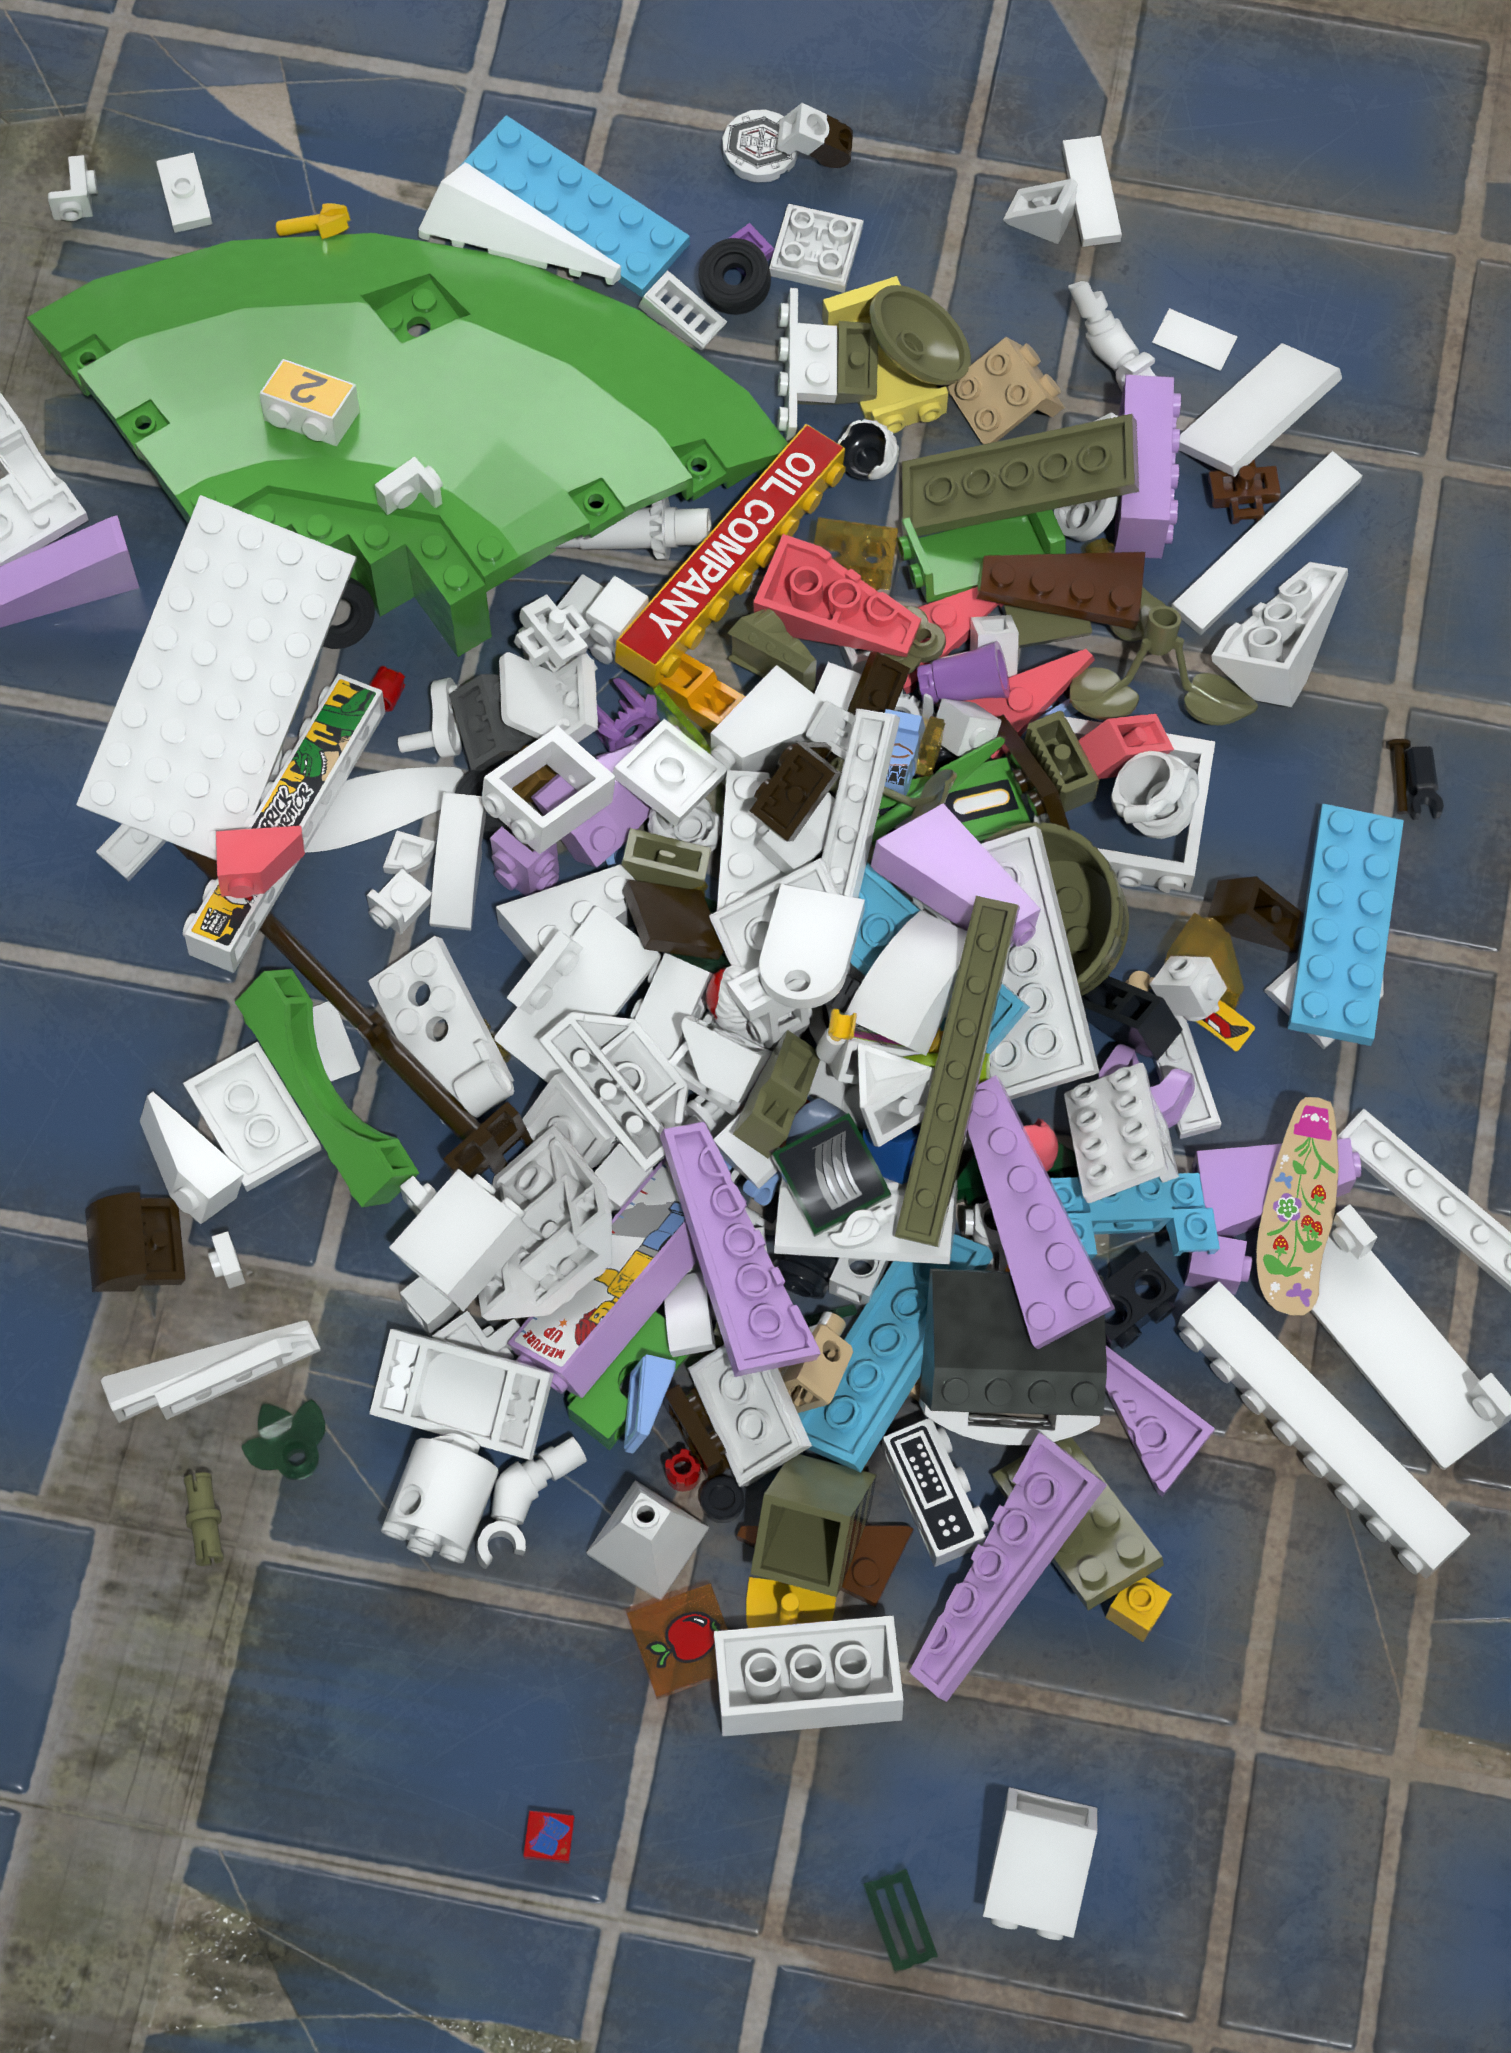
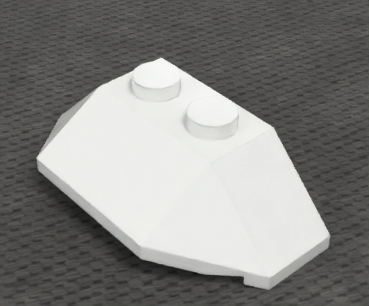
M571 1012L539 1039L645 1172L649 1171L666 1156L660 1135L663 1129L683 1126L689 1085L635 1019Z

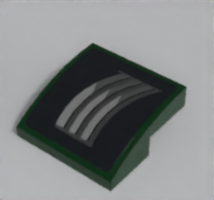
M849 1113L772 1153V1159L793 1194V1200L814 1237L846 1221L855 1211L867 1210L891 1197V1192Z

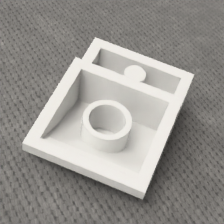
M919 911L893 937L874 962L856 991L845 1015L857 1013L856 1024L926 1056L944 1017L947 1018L967 931Z

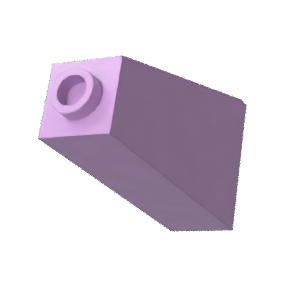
M118 516L107 518L0 566V628L138 589V581Z
M944 804L937 806L876 840L871 867L878 874L965 931H968L976 896H981L1020 906L1011 947L1014 945L1020 947L1034 936L1036 932L1035 926L1041 909Z
M1350 1138L1337 1139L1339 1171L1336 1197L1349 1193L1356 1178L1361 1177L1360 1155L1358 1152H1352ZM1282 1144L1196 1152L1192 1163L1193 1173L1200 1174L1205 1208H1213L1218 1236L1232 1238L1260 1226L1267 1190Z

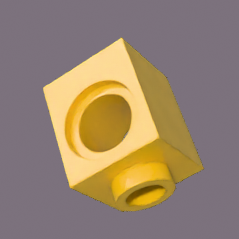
M1144 1577L1118 1593L1105 1618L1144 1642L1167 1606L1172 1594Z

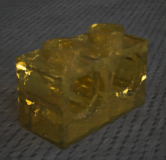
M818 517L814 544L821 546L828 552L835 551L842 554V556L832 559L847 570L853 569L860 574L861 580L875 590H890L897 549L898 528ZM869 557H877L880 558L882 561L879 563H870L865 559Z

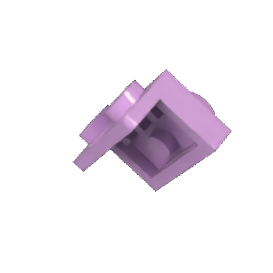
M503 827L490 838L495 868L494 875L504 887L511 891L516 888L526 897L555 886L559 879L557 843L541 854H538L535 850L532 852Z

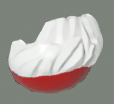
M736 965L723 968L712 976L706 989V1003L708 1010L716 1018L715 1021L721 1028L732 1031H745L748 1018L729 995L727 986L728 982L748 972V970Z

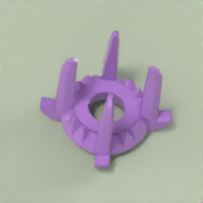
M615 678L613 682L631 705L620 699L619 703L625 710V713L618 712L620 719H616L614 722L597 705L598 729L595 733L609 753L627 747L633 741L647 736L660 723L659 716L656 714L657 700L655 695L647 694L645 700L626 680L621 678ZM634 725L638 727L633 735L624 738L629 728Z

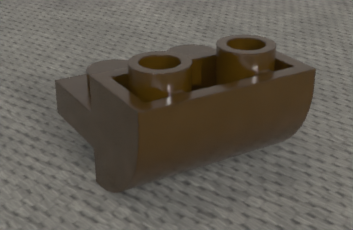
M140 1192L121 1193L98 1199L86 1208L85 1216L92 1292L135 1291L138 1286L182 1285L186 1280L179 1207L172 1198H140Z

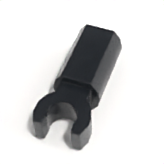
M1430 746L1412 747L1405 752L1410 793L1415 795L1410 807V814L1413 820H1418L1421 814L1420 806L1428 804L1433 808L1434 818L1439 819L1444 804L1441 796L1436 793L1438 782L1433 748Z

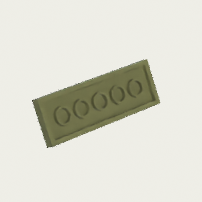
M1133 414L902 461L903 519L910 517L917 536L1139 492L1137 421Z

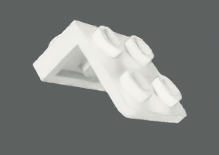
M510 652L500 657L501 716L506 725L537 739L556 726H559L577 743L598 729L595 663L593 659L580 655L554 673L541 666L533 667L528 660Z

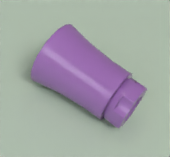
M998 641L966 653L934 660L933 664L921 665L917 669L922 699L925 694H928L933 698V704L941 702L942 699L966 701L1009 697L1008 671L1004 654Z

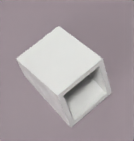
M1009 1787L986 1893L983 1917L991 1918L992 1924L1005 1929H1017L1018 1925L1036 1929L1038 1935L1052 1940H1061L1063 1936L1074 1938L1097 1835V1808Z

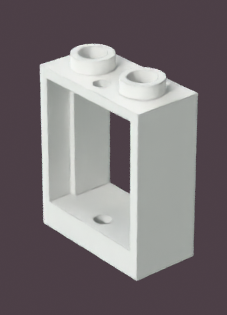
M556 726L484 777L481 803L492 817L499 818L505 823L521 843L528 844L538 854H541L612 803L616 776L559 726ZM547 764L578 792L542 817L517 795L512 788Z

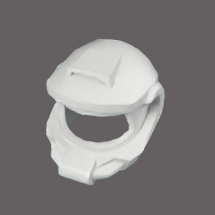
M1158 751L1139 753L1128 760L1117 775L1111 795L1113 809L1117 811L1118 816L1124 818L1126 823H1133L1136 829L1149 838L1164 839L1176 836L1190 824L1193 817L1195 802L1200 789L1198 775L1194 769L1189 767L1179 757Z

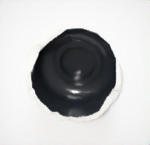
M863 419L862 421L852 422L838 441V444L845 448L843 464L846 467V471L854 478L863 481L881 479L893 470L897 462L899 446L897 445L896 437L893 435V432L888 430L887 426L880 424L877 420Z

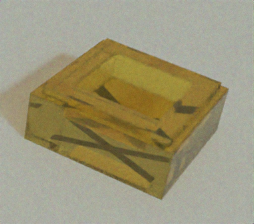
M932 716L929 718L920 743L916 774L929 777L933 773L941 750L946 724L943 719Z

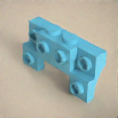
M1179 1173V1177L1162 1183L1160 1177H1157L1092 1203H1087L1083 1197L1080 1177L1050 1178L1090 1260L1097 1255L1094 1235L1159 1232L1165 1225L1170 1237L1173 1256H1180L1183 1252L1205 1251L1209 1255L1215 1254L1220 1249L1213 1208H1205L1199 1173Z

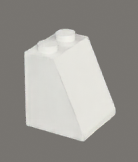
M776 665L711 732V755L729 770L769 773V778L772 779L777 771L776 765L787 747L792 744L795 745L797 742H814L806 737V733L824 702ZM726 777L721 781L724 785H726Z

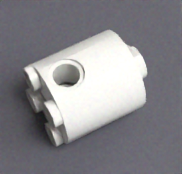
M447 1433L446 1435L431 1439L420 1438L416 1440L381 1532L394 1539L409 1540L407 1549L419 1555L432 1557L433 1552L437 1551L448 1560L464 1563L498 1476V1468L490 1461L478 1455L480 1444L460 1434Z

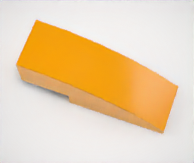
M686 653L682 655L681 663L676 672L670 678L664 676L655 688L652 687L671 705L710 734L746 697L720 682L713 669Z

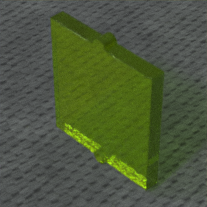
M660 685L654 688L653 691L668 716L687 737L711 755V748L708 746L703 735Z

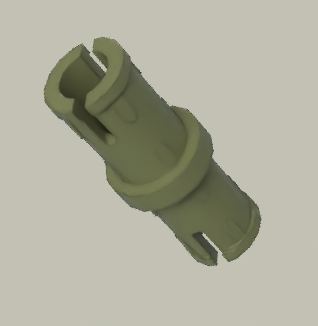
M200 1472L195 1473L197 1481H193L191 1474L183 1479L189 1514L185 1518L187 1528L192 1529L196 1565L210 1566L212 1565L211 1558H214L216 1564L224 1560L218 1528L222 1518L220 1510L215 1508L212 1475Z

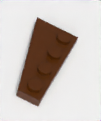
M1146 552L984 556L980 563L976 599L1135 630L1140 616Z

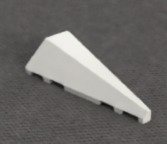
M466 162L441 181L419 227V237L425 240H429L431 235L450 239L454 247L463 248L465 243L487 248L488 254L510 258L531 266L546 269L549 263L568 268L569 274L581 277L582 272L605 277L606 284L614 285L621 279V266Z

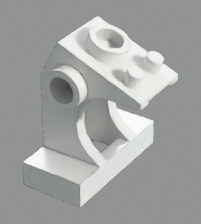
M757 967L728 982V993L748 1018V1025L755 1040L759 1044L765 1043L769 1050L777 1046L787 1030L795 1035L804 1032L810 1024L809 1019L813 1017L811 1008H791L772 999L763 988V985H761L760 970ZM794 979L788 982L786 987L791 991L800 992L807 989L809 983L802 979Z

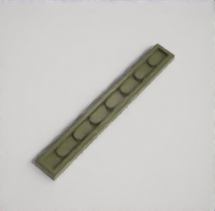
M976 896L895 1233L896 1238L940 1247L1020 910L1018 904Z

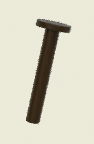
M1393 739L1386 742V748L1394 751L1397 814L1408 813L1404 750L1411 747V741L1408 739Z

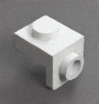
M84 155L68 157L71 190L48 193V202L53 219L75 221L84 217H93L91 194H98L95 170L88 171Z
M825 701L808 729L806 737L814 742H826L832 747L831 752L845 760L855 715L829 701Z

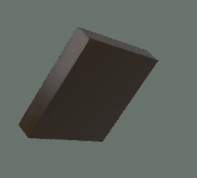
M634 880L627 881L622 891L644 950L716 960L720 958L724 949L710 920L709 915L711 913L702 891Z

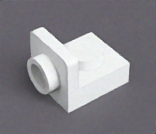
M413 457L375 484L377 503L387 515L398 508L404 509L415 501L420 492L434 508L442 504L441 487H443V483L432 467L427 466L424 468L416 457Z
M401 869L379 893L372 889L366 895L370 909L368 913L380 927L384 929L391 927L401 935L431 904L432 892Z

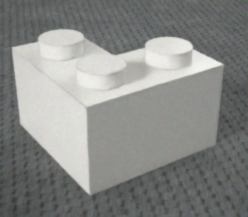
M582 574L557 607L562 610L572 604L590 626L589 634L584 641L592 655L604 664L612 663L623 669L622 666L615 662L616 640L648 605L649 600L647 595L616 576L604 588ZM570 620L569 623L573 626L574 629H576L577 627Z

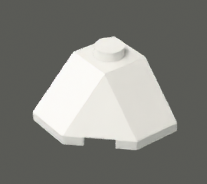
M694 1016L684 1017L681 1028L699 1082L710 1088L707 1095L729 1106L733 1100L738 1103L745 1101L773 1052L729 1030H722L716 1027L711 1030L707 1028L708 1023Z

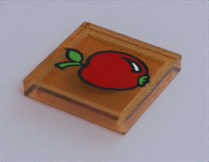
M711 1583L627 1613L629 1624L657 1700L717 1678L714 1631L728 1629Z

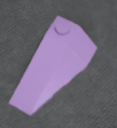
M645 737L635 740L631 745L615 752H606L596 756V760L612 773L614 767ZM557 774L531 798L545 816L578 791ZM615 780L612 803L564 836L561 841L576 861L597 868L627 842L630 828L638 829L648 818L649 811L652 808Z

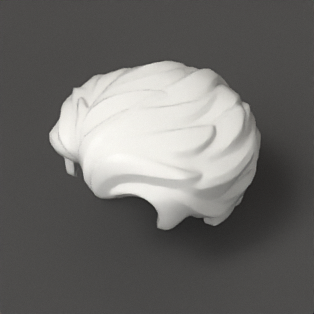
M705 798L676 827L654 809L649 811V823L647 825L649 833L709 847L711 851L717 849L721 844L723 820L720 814L712 812V807Z

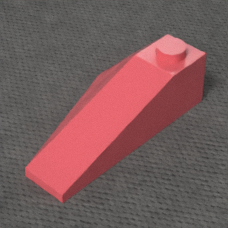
M785 534L781 537L753 602L754 613L763 609H771L782 620L787 632L792 637L902 657L908 656L921 625V618L885 592L876 591L861 580L860 574L853 569L847 570L832 559V554L824 548Z

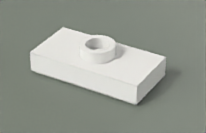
M194 153L156 161L174 233L211 225L212 220Z

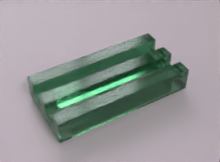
M907 1869L898 1871V1873L893 1875H886L873 1882L864 1883L863 1888L894 1974L937 1959L938 1954ZM900 1883L925 1950L924 1953H917L893 1885ZM882 1889L886 1893L908 1958L902 1961L898 1955L876 1891Z

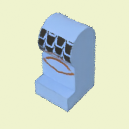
M886 709L885 713L895 714L900 717L885 787L906 796L912 777L915 776L921 753L920 746L924 741L926 728L922 716Z

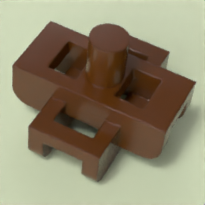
M1255 459L1247 466H1243L1235 477L1223 471L1209 472L1208 482L1212 492V506L1214 508L1228 507L1231 524H1239V521L1244 519H1255V522L1260 521L1265 515L1263 504L1277 502L1281 495L1276 466L1256 467ZM1262 482H1265V488H1264V489H1263V487H1262ZM1252 503V508L1239 509L1238 504Z

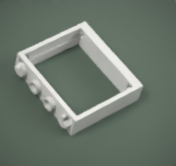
M1066 717L1078 740L1101 724V722ZM1167 734L1174 748L1169 755L1179 757L1189 767L1197 772L1200 786L1193 817L1188 827L1183 863L1097 849L1108 860L1118 882L1124 886L1137 887L1143 884L1158 887L1166 893H1169L1170 889L1190 892L1196 871L1215 741ZM1034 816V822L1041 824L1040 817Z

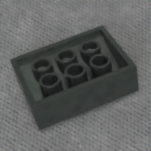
M930 1269L919 1398L931 1411L1103 1416L1107 1379L1105 1314L1037 1349L1031 1342L1010 1272ZM1098 1275L1099 1278H1100V1280H1101V1282H1102V1284H1103V1286H1104L1103 1276Z

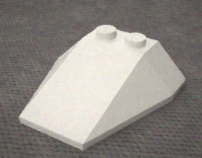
M553 1125L504 1167L493 1179L492 1186L496 1189L493 1196L500 1202L505 1197H508L526 1213L521 1220L532 1233L478 1294L481 1316L488 1321L551 1315L561 1305L572 1300L579 1290L591 1280L603 1274L606 1268L612 1264V1214L606 1186L560 1129Z

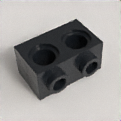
M1146 1250L1103 1282L1104 1288L1115 1307L1113 1310L1120 1313L1124 1319V1322L1119 1325H1110L1105 1322L1106 1346L1111 1350L1118 1345L1121 1349L1127 1348L1142 1335L1140 1328L1151 1320L1155 1324L1160 1323L1176 1308L1173 1303L1176 1300L1179 1289ZM1140 1285H1148L1156 1291L1157 1297L1151 1300L1143 1299L1136 1293L1135 1288Z

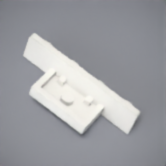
M790 288L787 303H780L778 326L785 327V338L780 337L778 361L785 362V372H780L778 378V396H784V407H779L777 429L778 431H784V438L788 444L795 437L797 430V401L835 403L837 397V326L798 323L797 288Z

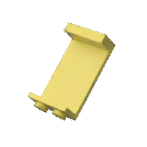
M897 276L823 299L822 321L824 325L838 327L839 321L871 323L870 305L873 298L880 290L887 286L901 285ZM878 343L877 397L874 400L858 402L864 418L872 421L877 420L880 424L887 426L888 430L894 434L905 426L920 421L931 422L942 414L947 413L948 390L946 386L938 389L937 385L928 384L910 376L889 359Z

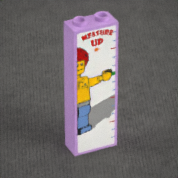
M666 1156L612 1219V1264L606 1268L603 1274L594 1278L579 1290L572 1300L561 1305L551 1315L529 1317L507 1343L517 1354L518 1358L516 1361L554 1373L551 1388L560 1394L568 1390L576 1396L583 1398L698 1261Z

